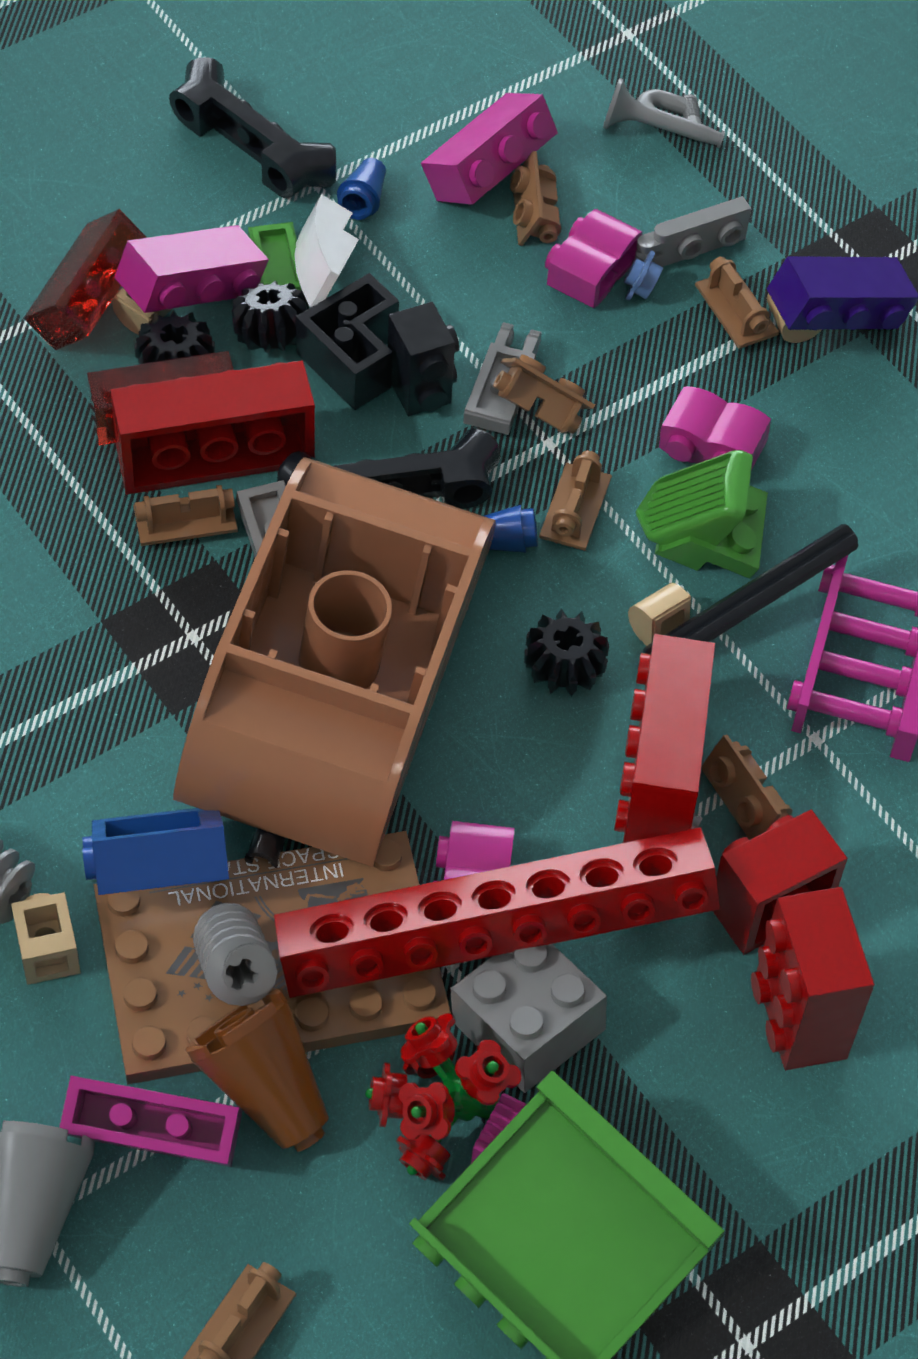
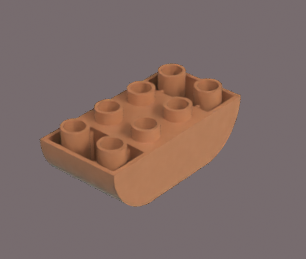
M304 457L296 466L284 489L215 651L183 748L173 800L202 810H219L223 817L373 867L489 552L496 520Z

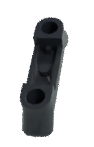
M199 57L187 64L185 83L170 93L169 101L176 117L188 129L199 137H202L212 129L223 135L262 164V184L282 198L289 199L304 187H331L336 182V148L331 143H299L289 136L277 123L270 122L255 111L247 101L239 99L224 88L223 66L216 59Z
M473 428L467 430L449 451L427 454L411 453L403 457L380 460L364 459L356 463L334 465V467L427 498L441 496L442 503L467 509L484 503L490 497L492 489L488 475L499 463L501 455L498 443L491 434L484 430ZM303 451L291 453L279 467L277 482L284 480L285 485H287L296 466L304 457L316 461L319 460Z

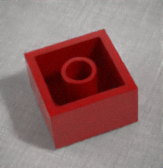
M812 809L796 817L786 815L775 821L766 832L750 840L747 837L737 839L724 849L716 875L720 910L713 912L739 950L745 955L764 945L766 940V922L772 919L778 897L839 887L848 858Z

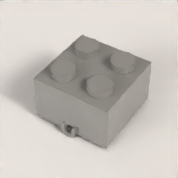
M553 944L517 949L511 953L492 956L451 987L452 1016L455 1018V1025L477 1048L483 1040L488 1039L497 1042L501 1047V1054L508 1063L516 1065L520 1069L522 1078L518 1087L524 1093L606 1030L607 995Z

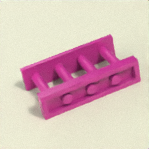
M847 555L837 561L836 565H831L823 571L818 591L828 595L805 681L794 680L787 709L796 711L791 731L801 733L808 709L886 730V736L894 737L890 757L910 762L918 739V628L912 626L911 631L836 612L834 607L838 592L912 610L915 611L914 616L918 617V592L844 573ZM828 630L906 650V656L914 657L912 667L902 666V669L898 670L825 651L823 649ZM818 669L895 689V695L904 697L902 708L893 706L892 710H887L815 691L813 687Z

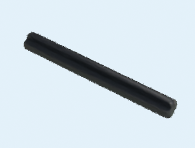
M847 524L839 525L665 635L710 642L855 551L859 546L856 534ZM652 643L643 649V653L651 654Z

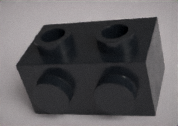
M433 301L389 314L388 348L392 351L391 385L408 417L425 411H435L444 405L451 404L452 384L457 382L454 353L459 351V341L453 326L450 324L445 325Z

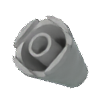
M3 1121L0 1132V1284L28 1287L30 1278L42 1277L92 1160L96 1142L90 1137L82 1135L80 1146L67 1142L69 1130L30 1122Z

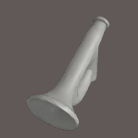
M622 78L618 79L603 128L608 129L615 123L635 120L696 141L717 145V148H720L725 135V131L719 132L701 123L698 99L695 95L688 94L682 97L664 90L652 89L641 93L636 100L627 90ZM656 107L663 108V109H666V110H669V111H672V112L681 114V115H683V117H680V116H677V115H674V114H671V113L662 111V110H660V109H658V108H656Z

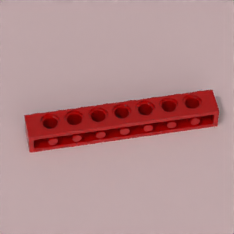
M699 827L275 914L274 920L279 957L289 998L511 953L517 949L550 945L720 910L715 866L703 831Z

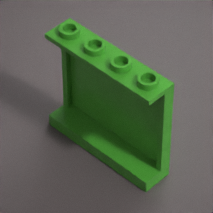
M552 1070L537 1086L538 1093L419 1220L415 1217L409 1225L420 1235L412 1244L436 1267L444 1259L448 1261L461 1274L454 1282V1285L478 1308L488 1300L503 1315L496 1326L520 1349L530 1341L546 1359H612L722 1239L725 1230Z

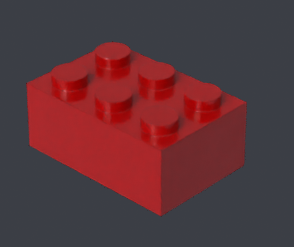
M841 886L778 897L772 919L766 922L764 946L758 949L759 964L757 971L751 974L754 998L757 1004L764 1003L769 1018L766 1021V1036L769 1047L773 1053L779 1052L785 1071L845 1060L849 1056L875 984L843 888Z

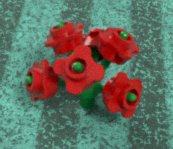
M450 1013L442 1014L437 1019L427 1016L416 1021L408 1029L405 1035L407 1041L400 1051L401 1058L405 1062L402 1068L406 1074L390 1073V1063L384 1062L382 1077H372L370 1088L365 1092L366 1097L369 1098V1110L378 1111L380 1118L379 1127H386L387 1118L403 1119L400 1129L406 1138L399 1136L396 1139V1142L400 1145L398 1149L403 1153L399 1161L407 1168L409 1175H416L423 1180H427L430 1174L441 1181L446 1177L442 1172L443 1166L451 1155L440 1142L449 1135L451 1127L457 1119L470 1121L477 1116L489 1120L491 1113L498 1103L499 1094L507 1087H517L522 1078L520 1069L516 1065L509 1064L501 1054L500 1045L488 1039L480 1042L477 1052L470 1057H460L454 1066L452 1061L458 1042L450 1031V1028L455 1024V1018ZM417 1073L423 1079L438 1075L443 1083L434 1082L429 1087H418L416 1083H408L407 1075Z

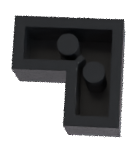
M368 273L296 316V354L354 410L391 388L392 351L386 346L388 344L389 314L399 312V300L375 277Z

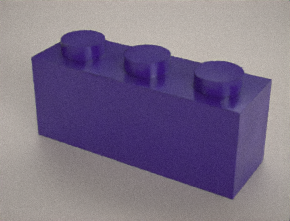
M787 256L766 288L789 330L898 329L906 321L908 314L918 301V293L897 257Z

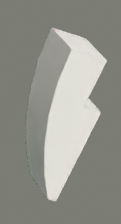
M322 194L300 232L295 249L296 273L310 308L326 299L359 240L343 230L353 212Z

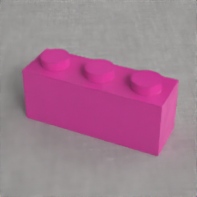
M506 93L423 160L421 165L437 201L473 205L516 169L517 166L522 164L533 150L537 151L558 134L543 94Z
M239 225L128 240L114 278L142 311L148 313L234 299L241 296L243 289H254L257 287L269 259Z
M70 1076L59 1128L69 1130V1137L82 1139V1135H85L96 1142L232 1167L243 1111L235 1106Z

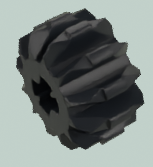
M274 281L271 284L263 285L259 282L254 289H243L241 296L233 299V308L231 310L233 329L237 335L238 342L246 344L248 350L263 348L265 353H268L271 349L278 348L285 351L287 345H296V316L308 310L309 304L303 292L296 289L294 284L291 283L279 285L277 281Z
M174 309L169 317L164 318L155 313L152 323L141 324L139 337L136 338V343L134 344L135 357L138 358L143 377H153L155 382L175 380L180 377L208 375L211 361H213V356L215 355V342L212 341L207 322H197L193 312L184 317H179Z
M561 608L556 615V620L542 615L538 621L537 628H530V632L527 633L525 644L527 649L524 651V663L526 668L532 669L531 676L534 683L548 681L550 694L558 687H565L572 697L577 691V685L591 690L595 684L596 677H602L607 669L608 637L601 636L599 622L585 624V617L582 611L575 618H567Z

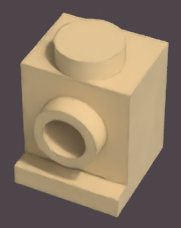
M65 892L53 895L38 893L27 897L24 901L11 903L27 985L81 974Z

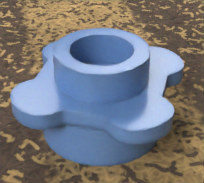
M651 250L644 262L636 258L624 279V283L630 286L625 296L626 300L630 301L633 294L647 299L663 269L662 266L652 261L655 255L654 251Z

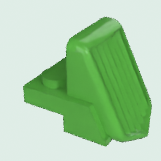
M733 450L662 476L654 482L635 513L647 539L656 543V555L696 571L706 562H709L749 579L759 570L768 492L750 485L752 454L742 450Z

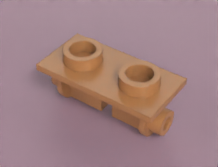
M533 150L523 165L517 166L510 181V189L514 192L515 203L513 223L517 225L518 245L520 246L524 245L530 235L540 238L544 243H552L556 241L561 233L559 207L554 206L558 201L556 174L549 166L538 165L537 151Z
M723 256L714 259L710 264L711 272L709 278L695 282V286L737 348L740 349L779 335V331L769 318V312L766 308L761 307L736 271L735 263Z
M522 354L519 359L503 358L500 362L509 367L510 370L508 373L501 371L494 381L493 387L499 390L498 395L525 411H530L536 398L541 399L542 402L534 416L561 433L566 431L572 434L575 433L582 422V417L577 415L579 410L594 409L595 404L583 398L585 393L583 388L564 378H560L559 382H556L543 374L546 370L543 364L529 356Z
M584 451L581 455L575 457L573 464H565L539 538L586 551L612 475L601 472L602 465L598 454L593 451Z
M217 485L215 489L188 492V497L179 498L178 494L153 498L143 496L144 501L134 502L133 505L141 546L238 532L233 510L235 504L232 488L222 489V485Z
M723 735L701 766V770L750 840L766 832L781 817L791 815L792 809L784 803L773 785L762 786L767 777L751 755L752 752L749 747L741 746L738 741L732 742L728 735Z
M263 1262L256 1269L247 1264L183 1359H254L295 1298L296 1292L278 1282L281 1273L272 1265Z

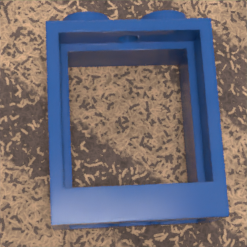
M193 808L92 820V836L82 837L86 880L97 879L98 895L229 879L224 826L219 810Z

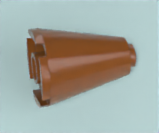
M275 989L262 998L264 1006L256 1010L248 1008L247 1005L240 1006L215 1022L195 1038L199 1046H188L186 1052L191 1061L282 1149L294 1146L296 1151L299 1152L312 1146L325 1135L322 1126L328 1121L329 1117L288 1001L281 990Z

